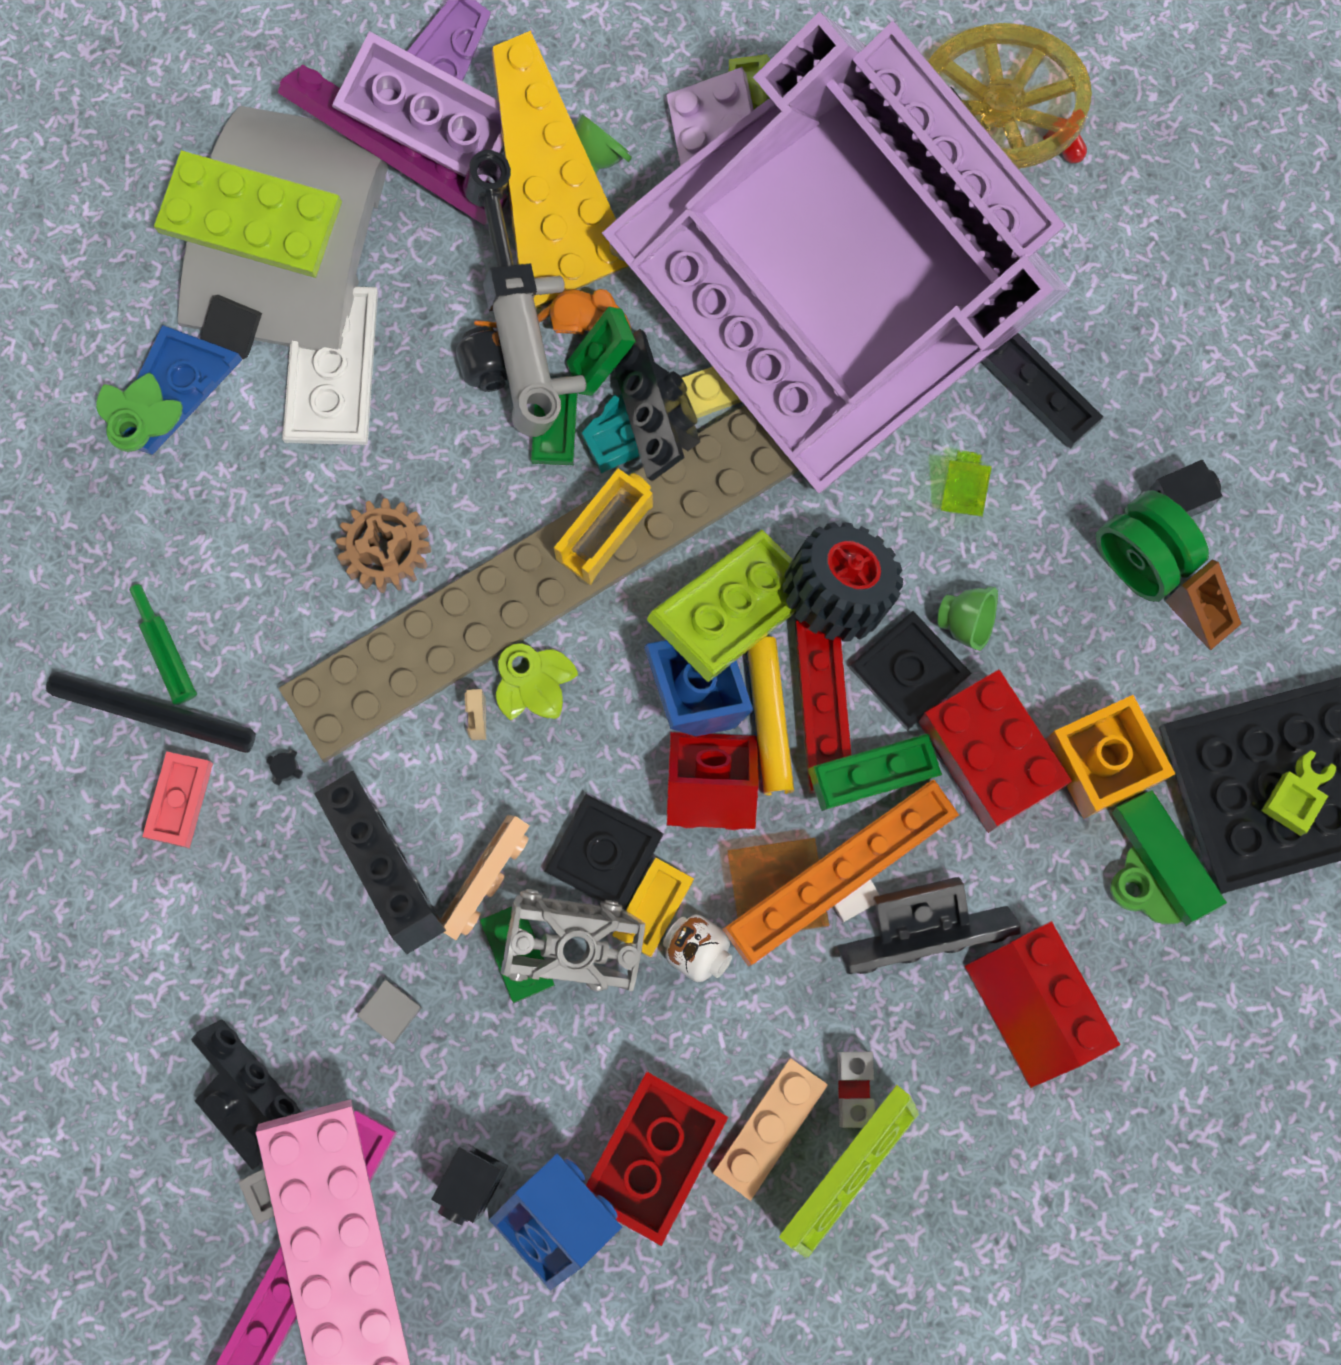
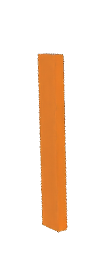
M933 779L722 930L749 967L959 816V813Z

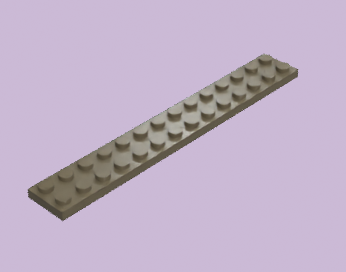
M744 405L698 433L701 442L689 451L682 448L685 458L654 481L647 479L644 467L634 472L650 485V491L653 493V507L647 511L600 570L591 585L556 560L554 547L593 498L278 689L318 755L325 763L496 658L508 646L518 644L798 472L799 469ZM618 500L579 548V551L592 559L631 509Z

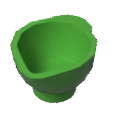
M579 114L575 130L595 174L599 169L610 168L623 158L627 162L632 159L625 147L585 115Z
M989 586L986 589L965 590L958 596L945 595L939 608L938 626L950 630L952 636L963 645L981 651L987 645L993 631L998 604V590L996 587Z

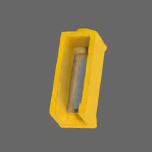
M618 468L554 547L556 560L591 585L600 570L647 511L652 509L653 493L650 491V485L639 475L630 473L628 476Z

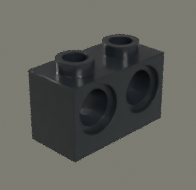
M470 1144L460 1146L431 1198L432 1201L441 1205L437 1212L458 1225H463L465 1221L474 1223L483 1216L508 1165Z

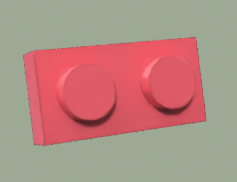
M166 751L142 835L143 838L190 849L211 774L212 762Z

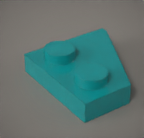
M622 394L619 397L614 395L605 405L603 413L599 417L594 418L582 432L583 441L601 474L640 456Z

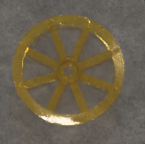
M996 23L974 27L947 40L928 60L939 75L943 72L978 99L961 101L973 115H984L979 120V123L987 132L994 126L1003 128L1011 149L1002 150L1018 169L1038 165L1062 153L1076 140L1086 123L1092 96L1091 82L1087 69L1072 48L1059 38L1041 29L1012 23ZM997 44L1019 45L1033 49L1013 80L1003 78ZM983 47L990 84L986 87L953 62V60L970 50ZM1045 56L1056 62L1068 76L1064 80L1026 93L1023 90ZM1074 92L1075 108L1068 120L1027 108ZM1016 121L1056 133L1039 143L1026 146Z

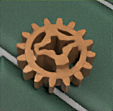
M383 498L381 508L375 509L374 505L367 501V512L361 514L353 509L350 512L355 521L352 524L342 522L340 525L347 537L336 539L338 548L345 551L337 556L342 566H349L346 573L351 580L360 576L359 583L366 590L373 582H376L380 593L385 592L387 583H393L398 591L402 590L401 579L407 577L410 581L415 582L417 578L413 571L414 568L426 569L427 563L421 554L431 552L429 542L423 540L429 536L426 525H419L421 518L416 511L407 516L408 509L405 503L400 502L395 509H392L389 500ZM384 521H391L400 525L393 527L384 523ZM367 528V530H366V532L364 533L363 537H362L361 539H359V537L361 536V534L363 533V531ZM379 532L388 541V559H386L383 551L379 549V541H381L378 535ZM410 550L407 558L399 565L404 552ZM374 563L383 567L384 571L373 570L363 564L369 565Z

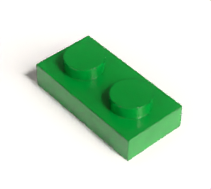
M608 307L566 362L572 376L582 375L586 380L585 391L578 392L581 395L593 396L636 342L622 309Z
M512 906L480 919L500 972L512 917ZM520 918L519 928L526 930L536 939L529 919ZM532 949L526 955H517L545 960L538 949ZM502 975L514 1004L555 986L551 978L539 977V980L528 977L527 980L514 981L510 977Z

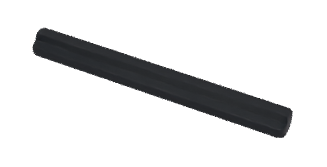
M53 672L46 684V692L52 696L244 753L250 752L255 742L256 733L250 728L60 672Z

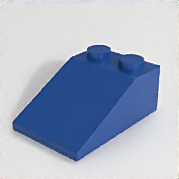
M558 1154L550 1159L489 1219L550 1291L580 1270L622 1228L616 1220L618 1215L614 1207L604 1197L600 1195L595 1197L583 1183L585 1177L579 1167L569 1159L563 1160Z

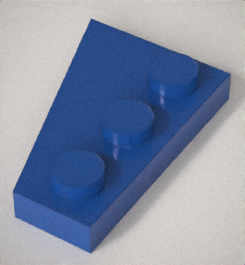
M162 325L137 379L147 373H151L161 388L163 401H179L183 405L179 421L171 431L165 435L150 437L148 442L138 450L153 455L242 361L239 353ZM136 427L126 429L124 437L133 435Z

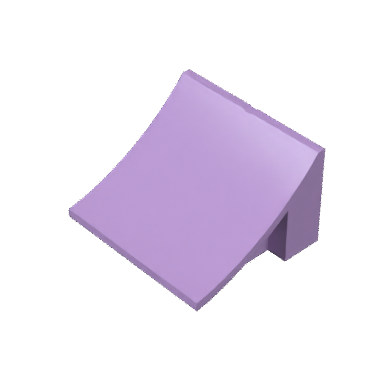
M819 11L753 77L770 99L747 114L672 172L631 206L602 234L814 489L821 493L951 385L1056 304L1070 290L1037 252L1066 227L1065 223L894 21H891L865 47L860 40Z

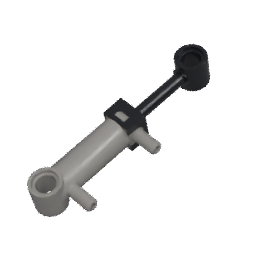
M483 150L472 157L463 181V190L466 197L473 204L485 208L497 267L489 269L483 286L489 312L494 311L514 406L512 409V421L520 433L526 436L537 437L547 432L557 418L561 409V400L558 395L584 392L586 380L582 375L554 379L550 377L534 297L535 295L563 292L565 288L564 279L560 275L534 278L531 263L513 264L500 204L511 176V167L508 160L502 154L494 150ZM478 175H488L495 183L484 182ZM527 404L539 405L544 410L545 416L536 417L532 415L527 408Z

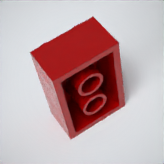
M1000 669L928 710L918 722L924 733L929 734L933 747L988 833L1072 782Z
M646 1071L586 1186L595 1197L598 1195L604 1197L614 1207L618 1215L616 1220L619 1223L662 1246L729 1117Z

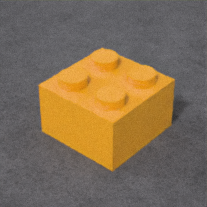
M1134 695L1059 728L1045 739L1072 780L1067 785V788L1083 819L1160 784L1175 775Z

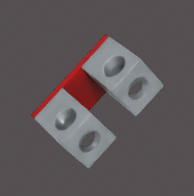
M838 1052L839 1127L863 1128L875 1113V1101L870 1099V1080H874L873 1052Z

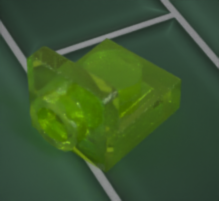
M957 450L956 457L945 456L944 465L946 466L939 506L941 511L983 517L992 466L988 462L981 461L982 454Z

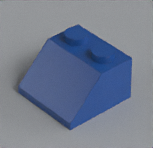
M667 640L645 645L644 649L670 729L693 736L735 729L753 711L737 660L711 681L707 682Z

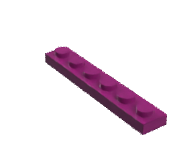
M301 65L281 79L278 94L484 226L488 223L485 208L473 204L466 197L463 190L465 177L333 108L332 104L340 88L325 79L318 71ZM503 193V198L500 200L501 208L504 207L508 195Z

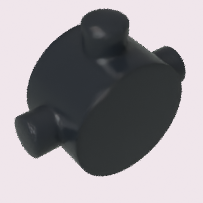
M290 749L288 753H279L274 757L270 755L267 758L266 763L270 765V771L275 776L272 780L274 784L280 786L282 781H289L294 777L297 779L302 777L303 771L299 770L298 762L295 759L296 751Z

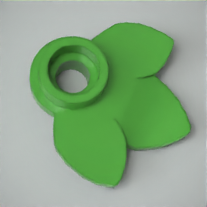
M147 373L134 381L124 392L114 386L104 384L96 401L98 414L108 424L106 432L109 441L115 448L125 452H132L142 448L150 437L167 434L179 421L183 405L179 401H163L161 388L151 373ZM136 427L133 435L124 437L126 429Z
M1133 846L1126 855L1125 868L1118 871L1111 881L1110 891L1114 901L1126 910L1142 911L1156 923L1164 925L1182 923L1183 921ZM1127 883L1136 884L1140 890L1139 896L1129 895L1126 892L1125 885Z

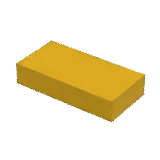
M656 857L626 909L627 912L645 923L641 953L650 958L653 956L694 881V878ZM614 931L612 937L623 943H633L635 936L633 933Z

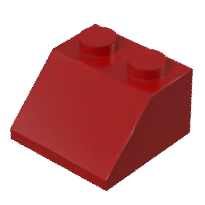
M671 732L666 826L725 828L728 830L755 829L759 786L757 736L730 734L693 736L682 732Z

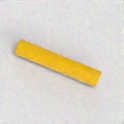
M764 637L747 652L764 795L771 796L772 792L784 790L785 794L793 793L794 784L777 641L775 637Z

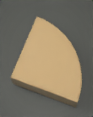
M482 689L466 690L465 712H468V736L471 740H486V697Z

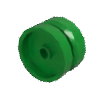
M1154 490L1143 491L1125 507L1124 514L1114 515L1095 533L1097 547L1106 564L1131 591L1152 602H1160L1180 584V578H1188L1209 559L1208 545L1195 521L1180 505L1168 496Z

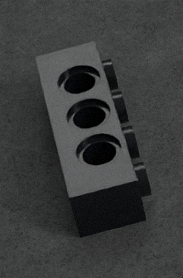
M351 771L315 792L314 794L390 936L406 954H409L446 931L444 925L375 801L356 773Z

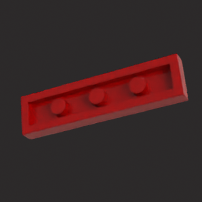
M796 620L795 631L810 794L815 793L808 772L809 768L848 757L852 754L841 638L836 636L834 641L826 639L823 632L818 631L815 634L808 629L810 627L805 621L800 623Z

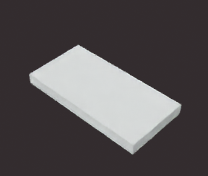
M377 287L354 288V300L349 318L347 316L343 329L341 349L336 350L324 347L319 351L299 348L297 341H292V344H290L282 439L284 443L368 445L378 301ZM329 351H336L338 355L330 354Z

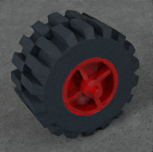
M835 522L827 523L824 529L819 526L812 531L810 536H807L786 569L783 593L789 595L786 599L789 609L797 611L795 617L800 623L803 621L810 625L808 629L815 634L818 631L823 632L826 639L834 641L836 636H839L842 642L852 641L854 637L857 639L866 637L869 632H873L901 594L899 591L903 587L904 579L899 575L903 570L901 564L893 560L896 554L892 548H886L881 537L870 535L869 529L862 526L856 529L852 523L843 522L840 527Z

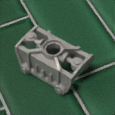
M532 889L521 891L520 896H516L512 905V917L500 974L506 975L514 981L527 980L528 977L539 980V977L579 983L584 982L586 986L595 991L606 990L608 986L634 991L645 931V923L641 919L622 910V905L612 900L601 902L600 906L542 898V894ZM521 918L547 922L557 935L545 933L542 939H535L526 930L519 928V920ZM612 931L635 934L633 943H623L616 949L609 948L607 941L599 940ZM573 937H581L586 942V952L577 961L566 960L563 955L565 943ZM532 949H538L541 952V956L550 958L542 960L517 955H526ZM607 959H615L619 965L628 969V975L608 967L593 965V963L606 964Z

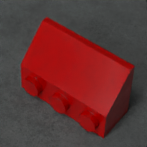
M1052 921L1031 930L964 966L1030 1088L1079 1068L1121 1045Z

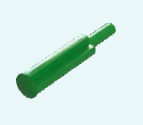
M134 584L129 590L143 620L139 628L171 697L172 703L179 705L188 702L197 696V692L189 678L168 628L160 616H155L142 585Z

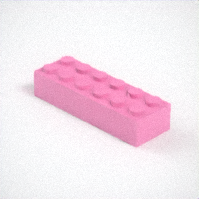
M352 1100L342 1101L258 1124L256 1135L307 1365H411Z

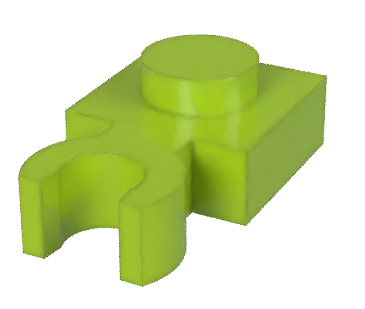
M1312 750L1298 759L1295 767L1297 776L1290 771L1282 775L1262 809L1264 813L1300 836L1308 832L1328 798V795L1317 789L1318 786L1329 781L1336 771V766L1331 763L1325 766L1320 774L1315 773L1311 768V761L1316 753Z

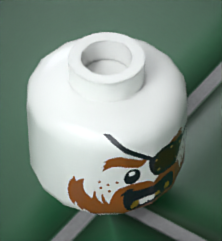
M692 915L688 919L685 917L679 918L669 929L663 942L664 947L667 948V962L695 982H703L712 975L716 978L720 977L732 960V955L728 953L730 940L720 927L701 915Z

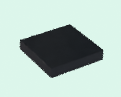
M914 611L900 621L849 667L907 731L921 719L925 712L938 705L972 674Z
M585 794L544 872L600 902H605L606 900L616 901L619 905H622V910H625L664 833Z

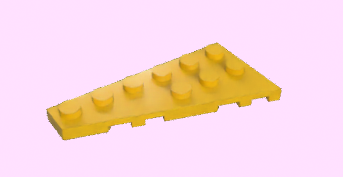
M531 31L493 46L492 59L501 117L502 141L505 158L511 167L508 192L513 234H515L517 265L531 263L534 278L560 275L564 279V291L580 289L628 267L629 265L625 261L611 254L610 242L602 234L603 231L616 221V218ZM560 293L535 295V307L537 308L553 301Z

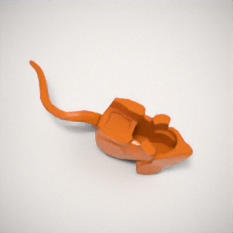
M604 289L594 291L593 295L580 290H566L557 295L553 302L543 309L537 317L540 323L550 316L553 330L556 333L583 335L584 331H590L608 307H620L616 305L611 293ZM625 314V317H626L627 322H628V324H629V326H630V329H631L630 322H629V320H628L627 315ZM474 322V325L497 328L496 322Z

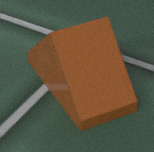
M1213 559L1181 585L1165 601L1209 650H1212L1242 624L1220 564Z

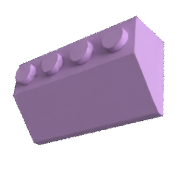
M369 31L332 104L333 108L465 177L470 161L476 153L483 150H494L500 154L503 153L504 146L498 100ZM478 175L484 182L489 178L488 175Z

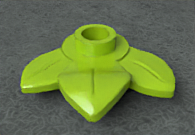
M526 644L510 645L502 651L498 659V671L502 679L496 690L497 705L509 720L518 717L525 708L540 717L557 719L561 715L563 706L562 690L559 685L577 677L578 671L569 658L556 650L549 649L537 652ZM516 657H523L527 661L528 667L524 673L514 671L512 662Z

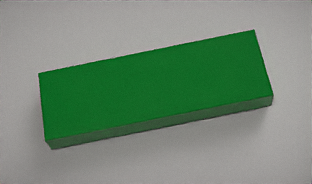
M929 734L816 765L808 769L821 812L942 775Z
M1153 790L1117 807L1112 812L1185 926L1198 921L1227 904Z

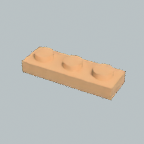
M506 816L440 920L446 929L444 932L446 935L457 940L461 933L465 936L470 933L480 916V913L476 911L477 907L485 895L492 897L500 887L505 876L501 873V870L509 857L515 860L525 848L529 837L524 834L530 825L516 816Z
M789 1058L713 1171V1174L751 1201L828 1084Z

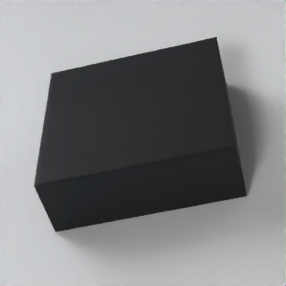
M219 294L215 295L212 298L200 339L239 353L241 359H245L251 351L262 313Z

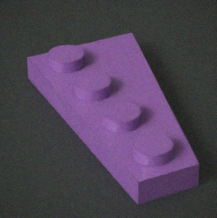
M448 0L407 52L463 81L489 22L491 12L476 0Z

